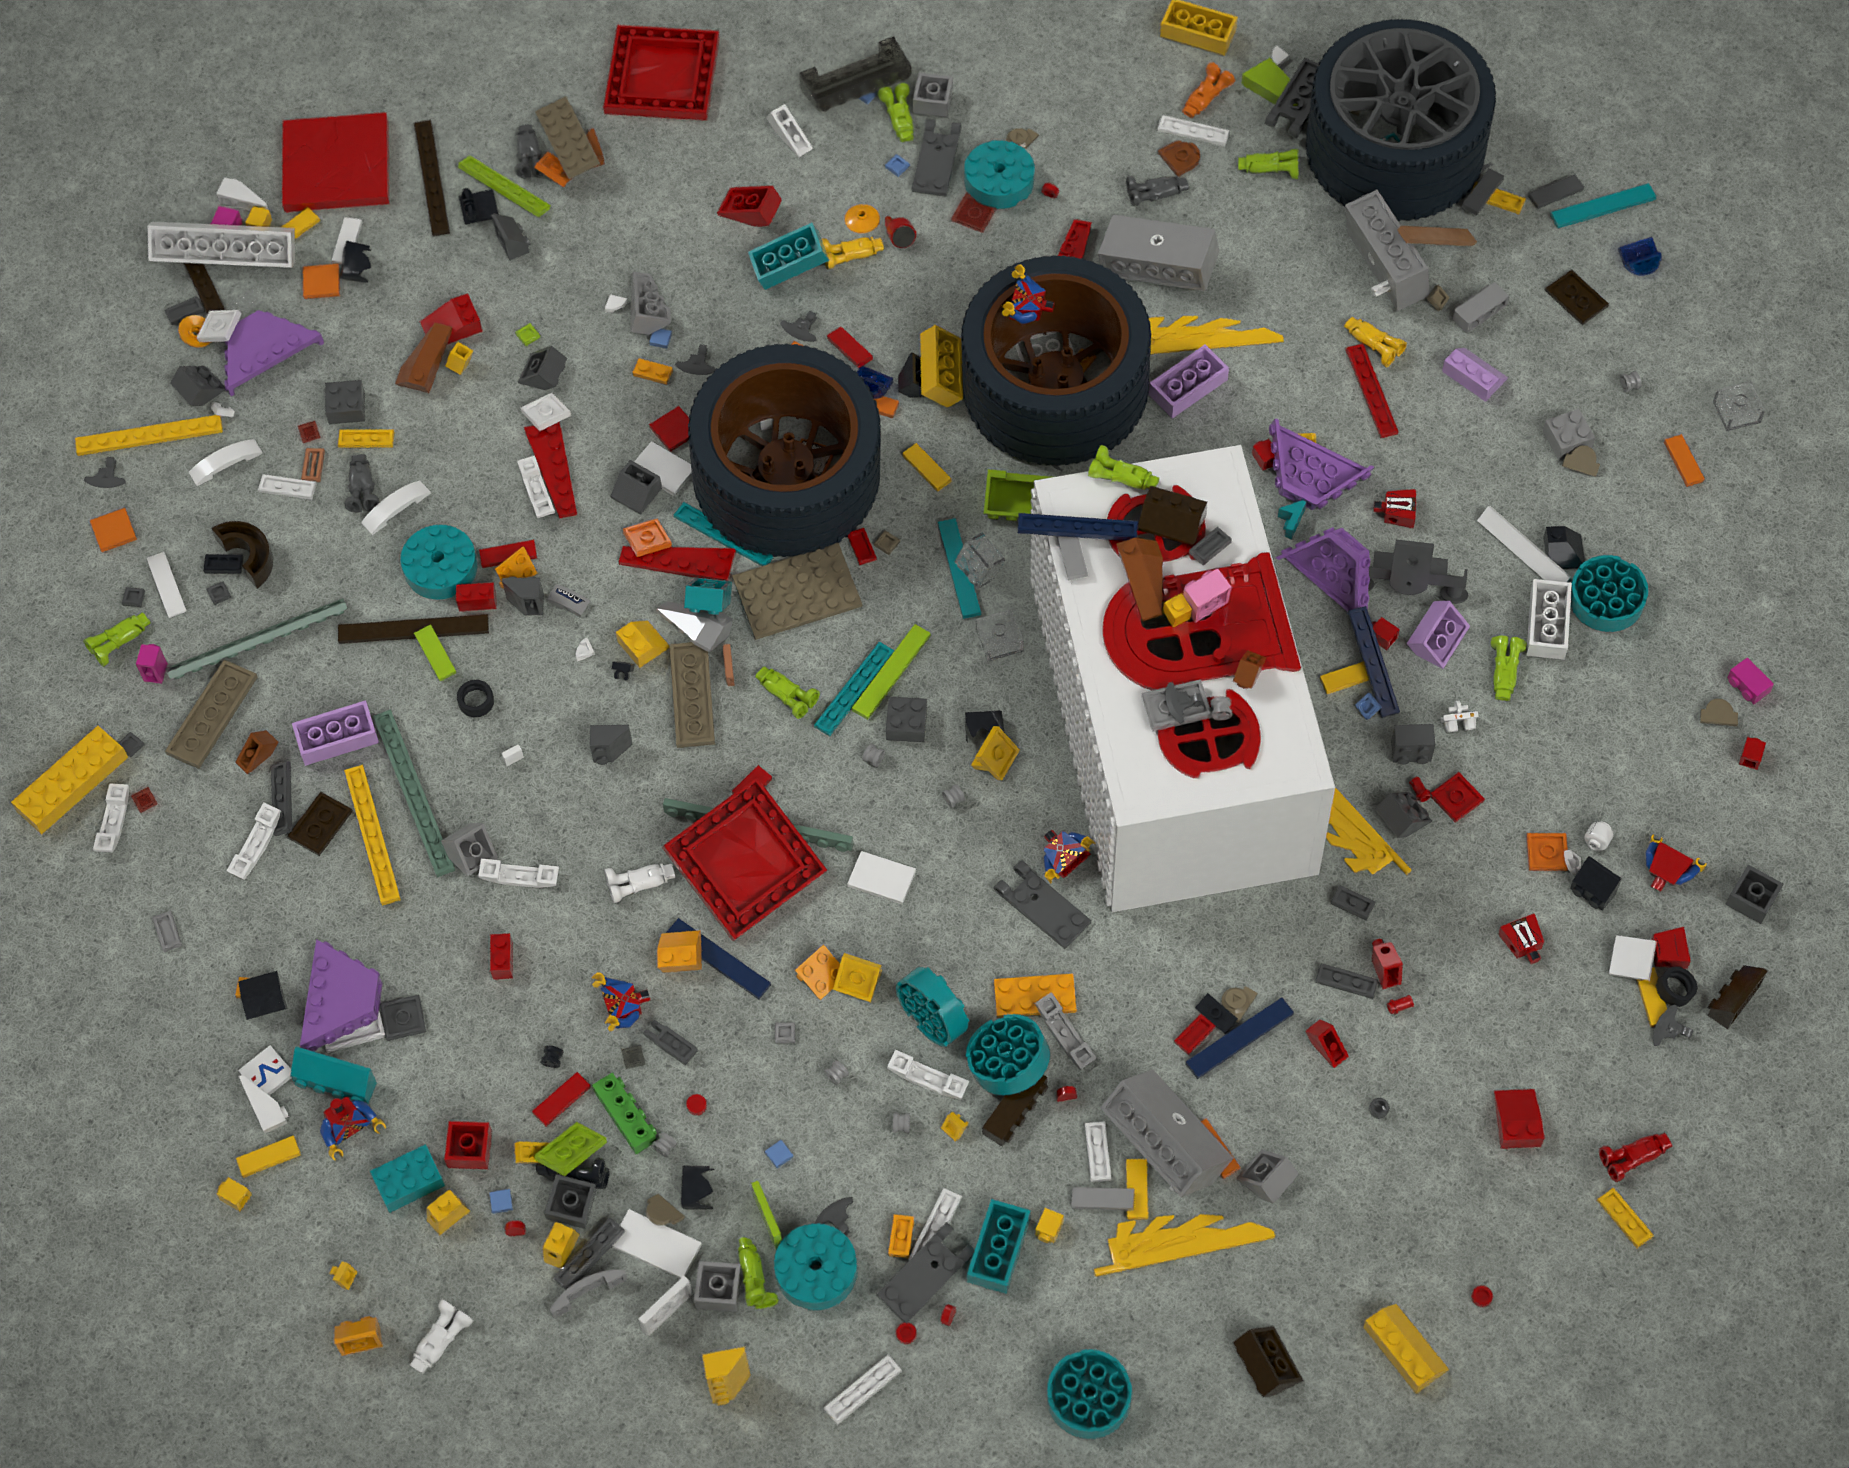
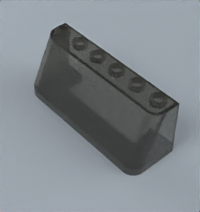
M892 36L878 42L879 53L820 76H818L816 67L800 72V89L818 111L825 112L851 100L859 99L861 96L874 93L882 87H889L897 82L907 80L912 73V66L897 40Z

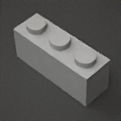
M1495 282L1490 286L1487 285L1480 293L1472 295L1467 302L1459 304L1454 309L1452 320L1466 333H1469L1506 307L1509 295Z

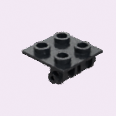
M464 188L461 193L462 195L458 196L465 225L492 219V214H499L493 189L472 193L469 188Z

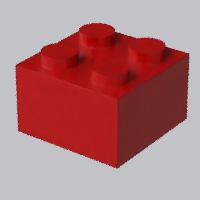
M449 1121L444 1158L448 1168L488 1170L492 1140V1129L489 1123Z

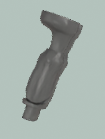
M530 124L521 125L517 133L518 153L516 155L521 163L516 165L515 173L523 179L531 178L529 159H531L533 175L535 177L543 176V173L534 168L542 156L535 130Z
M1133 176L1126 177L1127 193L1130 196L1132 206H1138L1145 200L1157 201L1180 194L1183 190L1189 189L1186 177H1159L1148 179L1145 183H1137Z
M365 454L353 455L350 462L348 490L352 496L345 500V508L354 513L362 512L360 494L363 491L364 509L371 511L379 504V498L372 494L375 484L372 480L369 461L366 460Z

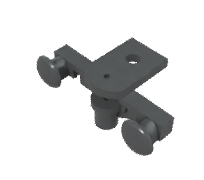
M1396 539L1393 553L1374 551L1373 566H1369L1370 582L1368 591L1374 587V581L1371 578L1390 580L1389 585L1395 591L1404 595L1422 593L1427 590L1428 585L1444 586L1440 590L1441 597L1445 601L1458 604L1466 601L1468 598V592L1465 590L1468 569L1464 570V576L1447 575L1448 559L1433 557V543Z

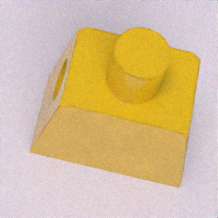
M448 1190L427 1207V1222L440 1236L468 1214L470 1210L455 1193Z
M555 1222L543 1246L544 1262L562 1269L580 1235L574 1229Z

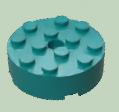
M992 140L974 148L966 158L964 164L965 189L968 195H971L975 202L992 209H1007L1017 206L1018 202L1023 199L1026 200L1030 196L1034 188V161L1027 150L1014 142Z
M432 525L414 533L406 541L401 551L400 562L406 582L415 593L428 599L440 600L456 596V585L471 584L477 573L478 561L471 539L463 531L453 526Z
M1614 555L1596 556L1585 561L1576 571L1572 580L1570 606L1575 616L1590 628L1604 632L1624 630L1632 626L1642 615L1648 597V583L1642 571L1634 563L1630 564L1622 560L1621 557Z
M929 967L915 968L896 984V993L908 1017L913 1016L919 1024L916 1027L933 1043L946 1047L967 1031L969 1018L964 1012V1003L947 986L944 977L941 975L937 976Z
M1018 1014L1003 1015L1004 1018L987 1021L976 1030L967 1045L966 1057L970 1071L977 1083L984 1090L992 1094L1011 1095L1035 1085L1043 1076L1050 1061V1048L1039 1026L1032 1019Z
M807 1224L794 1229L780 1242L774 1257L775 1277L780 1291L794 1305L809 1310H825L841 1303L851 1293L858 1275L856 1252L851 1241L840 1230L826 1224ZM813 1265L821 1266L818 1270L811 1269Z
M1084 1349L1071 1355L1068 1354L1053 1368L1047 1385V1404L1052 1418L1065 1432L1083 1439L1101 1438L1117 1430L1128 1416L1132 1399V1384L1125 1367L1112 1355L1099 1350ZM1093 1391L1095 1394L1093 1396L1086 1397L1084 1392Z

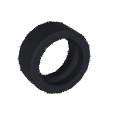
M470 680L459 687L457 702L461 712L466 716L473 718L481 717L492 709L494 696L490 686L485 681ZM474 690L485 692L486 701L483 704L474 707L465 704L464 698L469 692Z
M1682 967L1668 968L1658 978L1656 984L1657 993L1666 1004L1671 1006L1677 1005V1007L1686 1005L1696 995L1698 989L1694 976ZM1675 978L1679 980L1686 988L1687 994L1685 996L1675 994L1668 986L1667 979Z

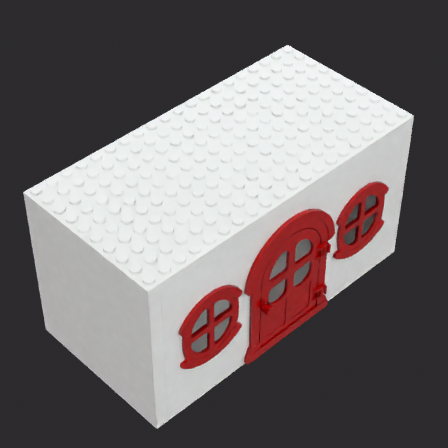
M1236 445L1133 463V465L1143 467L1152 472L1153 476L1160 478L1156 487L1207 501V515L1195 545L1217 527L1232 538V543L1203 566L1189 554V550L1194 546L1137 530V538L1157 541L1162 554V602H1166L1181 593L1183 594L1184 588L1189 582L1193 580L1196 582L1201 579L1205 572L1209 570L1214 571L1217 568L1231 585L1229 602L1215 610L1208 619L1200 620L1196 623L1185 621L1174 628L1171 625L1155 629H1145L1141 624L1142 617L1118 553L1117 543L1123 541L1078 538L1088 576L1068 581L1057 536L1031 534V588L1035 590L1034 600L1035 604H1038L1039 607L1038 617L1039 621L1042 620L1043 624L1041 626L1043 637L1046 636V651L1050 653L1049 664L1050 668L1054 670L1053 681L1054 685L1058 687L1057 698L1058 702L1062 704L1061 715L1066 721L1065 732L1070 738L1069 749L1074 755L1072 758L1073 766L1078 772L1076 775L1077 783L1082 789L1080 793L1082 803H1085L1086 806L1084 809L1086 820H1089L1090 837H1093V840L1096 842L1095 845L1093 844L1094 854L1098 856L1097 867L1098 871L1102 873V888L1106 889V905L1111 907L1112 912L1319 875L1335 785L1242 446ZM1089 471L1035 480L1034 488L1031 489V514L1138 521V524L1144 500L1149 491L1148 488L1141 490L1120 482H1111L1108 479L1092 478L1088 476ZM1205 630L1216 632L1221 639L1220 647L1215 649L1211 655L1196 656L1193 652L1189 635ZM1176 636L1180 641L1183 658L1178 661L1162 659L1148 650L1147 643L1150 640ZM1249 650L1266 657V661L1252 689H1243L1237 686L1233 679L1241 658ZM1201 679L1209 707H1211V700L1213 698L1228 697L1231 699L1230 709L1232 714L1240 721V724L1237 726L1212 729L1209 718L1202 720L1204 728L1202 732L1181 736L1175 735V726L1152 732L1143 703L1142 693L1166 688L1169 682H1173L1175 686ZM1242 733L1244 741L1241 747L1230 757L1220 759L1214 739L1219 736ZM1197 740H1206L1211 761L1201 762L1193 760L1184 755L1179 750L1178 745Z

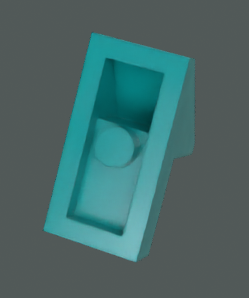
M1302 500L1279 508L1278 518L1286 520L1283 530H1286V538H1293L1305 512L1306 501Z

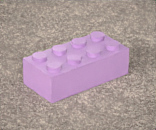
M1205 344L1149 383V396L1173 419L1228 380L1229 367Z
M366 700L292 723L305 766L379 743Z

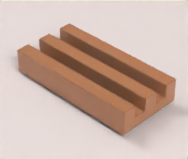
M306 448L301 480L321 481L325 455L324 449ZM310 453H313L310 476H307ZM317 453H320L316 476H314Z
M726 644L723 646L726 682L728 686H734L730 644Z

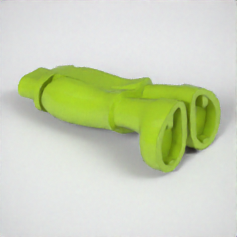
M906 83L898 84L894 89L895 98L898 102L896 104L891 87H882L877 93L879 99L888 108L887 112L891 117L893 129L901 142L914 139L913 120L906 100L910 93V88Z
M1291 149L1280 153L1278 151L1274 153H1255L1246 155V157H1238V170H1246V172L1250 171L1251 173L1287 171L1292 179H1298V149Z
M1100 445L1096 458L1093 459L1088 472L1089 477L1108 479L1111 482H1120L1141 490L1149 489L1150 486L1156 487L1160 479L1153 476L1152 472L1143 467L1110 458L1108 448Z
M142 612L137 616L132 615L122 620L114 627L104 630L101 634L85 638L83 642L92 655L94 654L97 661L104 667L109 663V653L135 639L142 631H145L144 627L151 624V622Z
M1503 635L1495 636L1491 639V647L1496 650L1493 684L1494 692H1496L1495 699L1510 701L1517 681V667L1520 662L1519 654L1526 650L1527 642L1521 638L1512 637L1510 639V656H1506L1509 638Z
M765 666L755 676L768 692L778 697L783 704L788 705L792 709V714L797 719L804 717L808 712V707L811 709L819 699L820 692L817 689L811 688L806 692L800 688V685L793 683L782 673L773 669L769 670Z
M746 1237L740 1238L738 1255L743 1272L747 1305L754 1306L755 1309L776 1305L779 1302L777 1294L766 1292L764 1288L765 1280L759 1253L756 1252V1246L752 1244L751 1239Z

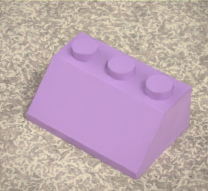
M1466 348L1455 349L1444 360L1442 372L1485 402L1508 379L1507 376Z
M1434 601L1410 637L1407 645L1415 655L1443 669L1470 625L1450 601Z

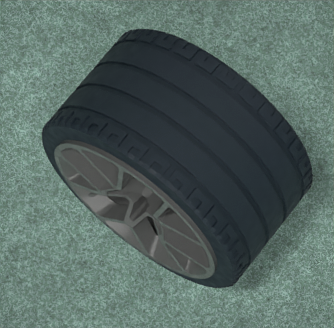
M1381 20L1355 28L1345 36L1340 37L1338 41L1333 43L1332 47L1327 49L1323 59L1319 61L1312 87L1306 135V156L1308 157L1310 169L1314 172L1315 179H1318L1319 185H1322L1323 190L1328 192L1330 197H1334L1338 203H1342L1344 207L1346 204L1378 190L1397 221L1428 218L1431 215L1434 216L1439 212L1446 211L1447 208L1450 209L1455 203H1459L1460 199L1466 197V193L1472 190L1476 180L1480 177L1493 121L1496 89L1490 68L1487 67V62L1483 60V56L1477 52V49L1472 47L1461 36L1439 25L1419 20ZM1429 109L1437 113L1450 127L1448 131L1443 130L1426 116ZM1374 110L1363 129L1349 115L1351 111ZM1379 117L1388 124L1397 126V134L1403 136L1401 142H1388L1384 137L1381 140L1371 135V130ZM1416 124L1434 137L1432 140L1422 143L1408 144L1412 126Z

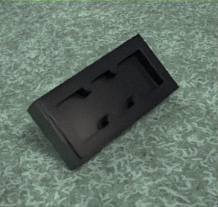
M205 554L203 571L205 574H242L244 557L243 555Z
M1209 993L1195 1007L1198 1012L1224 1034L1238 1021L1237 1017Z

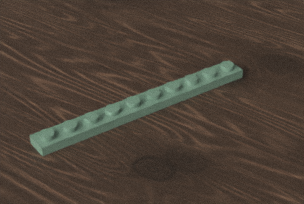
M343 598L167 667V674L170 679L182 678L185 676L184 673L189 671L197 672L204 665L217 664L220 662V659L235 657L242 650L250 651L260 643L267 644L272 642L275 637L288 636L295 629L303 630L313 622L320 623L325 621L328 616L341 615L348 608Z
M391 709L374 715L373 719L436 876L440 877L455 871L454 865L448 858L441 842L443 838Z
M665 798L663 802L664 813L671 817L683 816L690 821L699 820L714 809ZM793 824L807 844L809 842L815 843L822 848H827L828 846L835 847L841 852L852 851L854 845L853 836Z

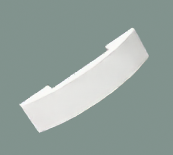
M254 439L237 442L207 456L189 471V474L196 486H199L213 479V474L243 459L247 462L263 453Z
M535 456L518 460L517 463L537 518L555 513Z
M421 481L410 483L393 492L376 505L362 520L361 524L374 535L387 525L386 522L413 502L417 504L430 495L431 492Z
M165 552L148 557L147 561L168 617L171 618L187 612Z
M109 784L105 799L107 806L100 833H97L93 851L113 853L121 836L126 814L129 785Z
M263 802L254 819L257 822L239 855L235 854L227 872L242 879H245L250 874L271 840L281 810Z
M481 859L478 878L511 886L552 887L557 884L559 867L539 865V868L501 864V860Z
M897 1050L894 1051L887 1069L915 1085L950 1098L962 1099L969 1084L968 1080L954 1074L949 1076L914 1061L912 1056Z

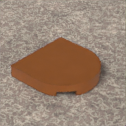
M1179 140L1158 150V154L1178 177L1195 168L1200 160V151L1192 142L1187 143Z

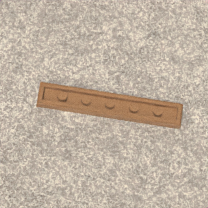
M1400 226L1397 230L1406 243L1473 246L1477 242L1468 229Z

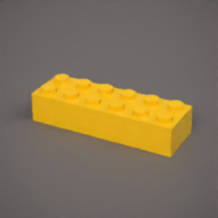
M96 726L11 803L18 814L40 834H43L121 765L128 756L118 742L100 726Z

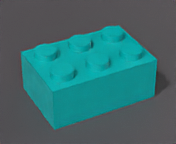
M695 577L686 585L684 608H688L690 612L706 610L708 614H719V612H722L730 605L732 581Z
M426 1144L370 1170L389 1213L445 1187L444 1181Z

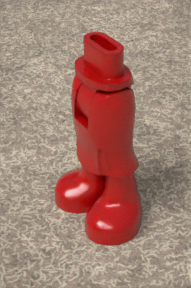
M1666 1133L1642 1137L1631 1144L1622 1145V1148L1612 1150L1609 1146H1602L1599 1148V1156L1604 1167H1608L1607 1172L1611 1179L1619 1182L1624 1179L1625 1173L1629 1170L1636 1169L1639 1165L1652 1161L1661 1154H1665L1666 1150L1672 1147V1143ZM1622 1158H1625L1626 1160L1622 1163H1615L1616 1161Z

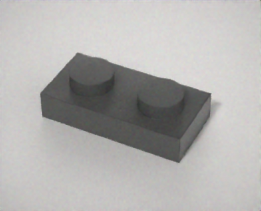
M1339 885L1331 900V904L1367 921L1375 906V901Z

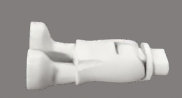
M662 863L660 866L658 864L648 865L636 870H628L627 873L616 874L612 868L604 869L613 903L620 902L623 897L629 894L660 886L663 883H667V880L675 878L672 864L664 866ZM629 882V885L619 886L621 884Z
M443 1299L438 1304L441 1312L439 1319L435 1324H432L431 1330L419 1343L416 1354L413 1355L415 1358L410 1364L412 1368L421 1374L438 1361L459 1331L469 1327L473 1322L468 1315L460 1310L457 1311L455 1307ZM454 1318L453 1323L451 1324L449 1329L446 1330L445 1327Z

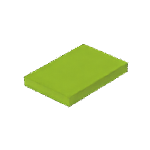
M576 1122L534 1156L537 1162L566 1176L605 1145L607 1140L603 1135Z
M757 1180L751 1183L753 1197L775 1250H777L782 1241L781 1233L760 1182Z

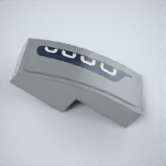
M557 584L546 599L560 609L565 608L581 617L590 602L584 596Z

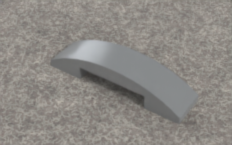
M1052 992L1035 1003L1041 1017L1057 1042L1080 1070L1097 1059L1088 1044L1082 1041L1062 1011L1063 1008Z
M624 1270L602 1271L574 1283L552 1305L550 1311L553 1318L555 1319L572 1310L570 1301L606 1283L608 1288L611 1289L628 1280L626 1272Z

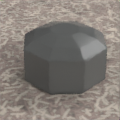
M1381 1097L1373 1099L1369 1106L1371 1116L1377 1119L1385 1118L1390 1110L1388 1101Z

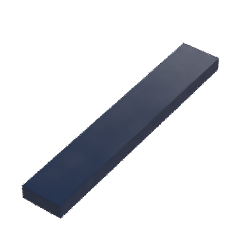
M1019 513L1017 533L1126 541L1137 538L1138 521Z
M1367 607L1348 610L1347 614L1374 698L1382 707L1379 710L1381 718L1399 714L1400 709Z
M678 918L666 933L696 930ZM701 934L702 960L759 1000L769 989L771 982Z
M1281 997L1187 1060V1067L1199 1079L1294 1015V1011Z

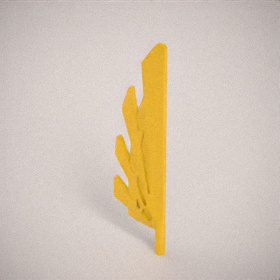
M1182 316L1168 327H1158L1164 320V317L1149 318L1151 324L1150 354L1198 350L1205 344L1210 349L1284 342L1283 335L1267 328L1245 331L1224 329L1225 327L1240 324L1241 321L1219 318L1200 326H1185L1198 319V316Z
M1335 787L1329 824L1332 825L1340 837L1327 832L1326 839L1332 846L1351 850L1358 858H1344V862L1354 873L1367 869L1371 874H1375L1391 861H1394L1406 875L1410 873L1412 869Z
M1200 1214L1177 1228L1168 1229L1161 1228L1174 1219V1215L1159 1216L1143 1232L1130 1234L1136 1224L1135 1220L1118 1223L1116 1237L1108 1239L1113 1265L1093 1269L1095 1277L1273 1239L1275 1238L1274 1230L1253 1222L1228 1229L1207 1228L1206 1226L1218 1222L1224 1217Z

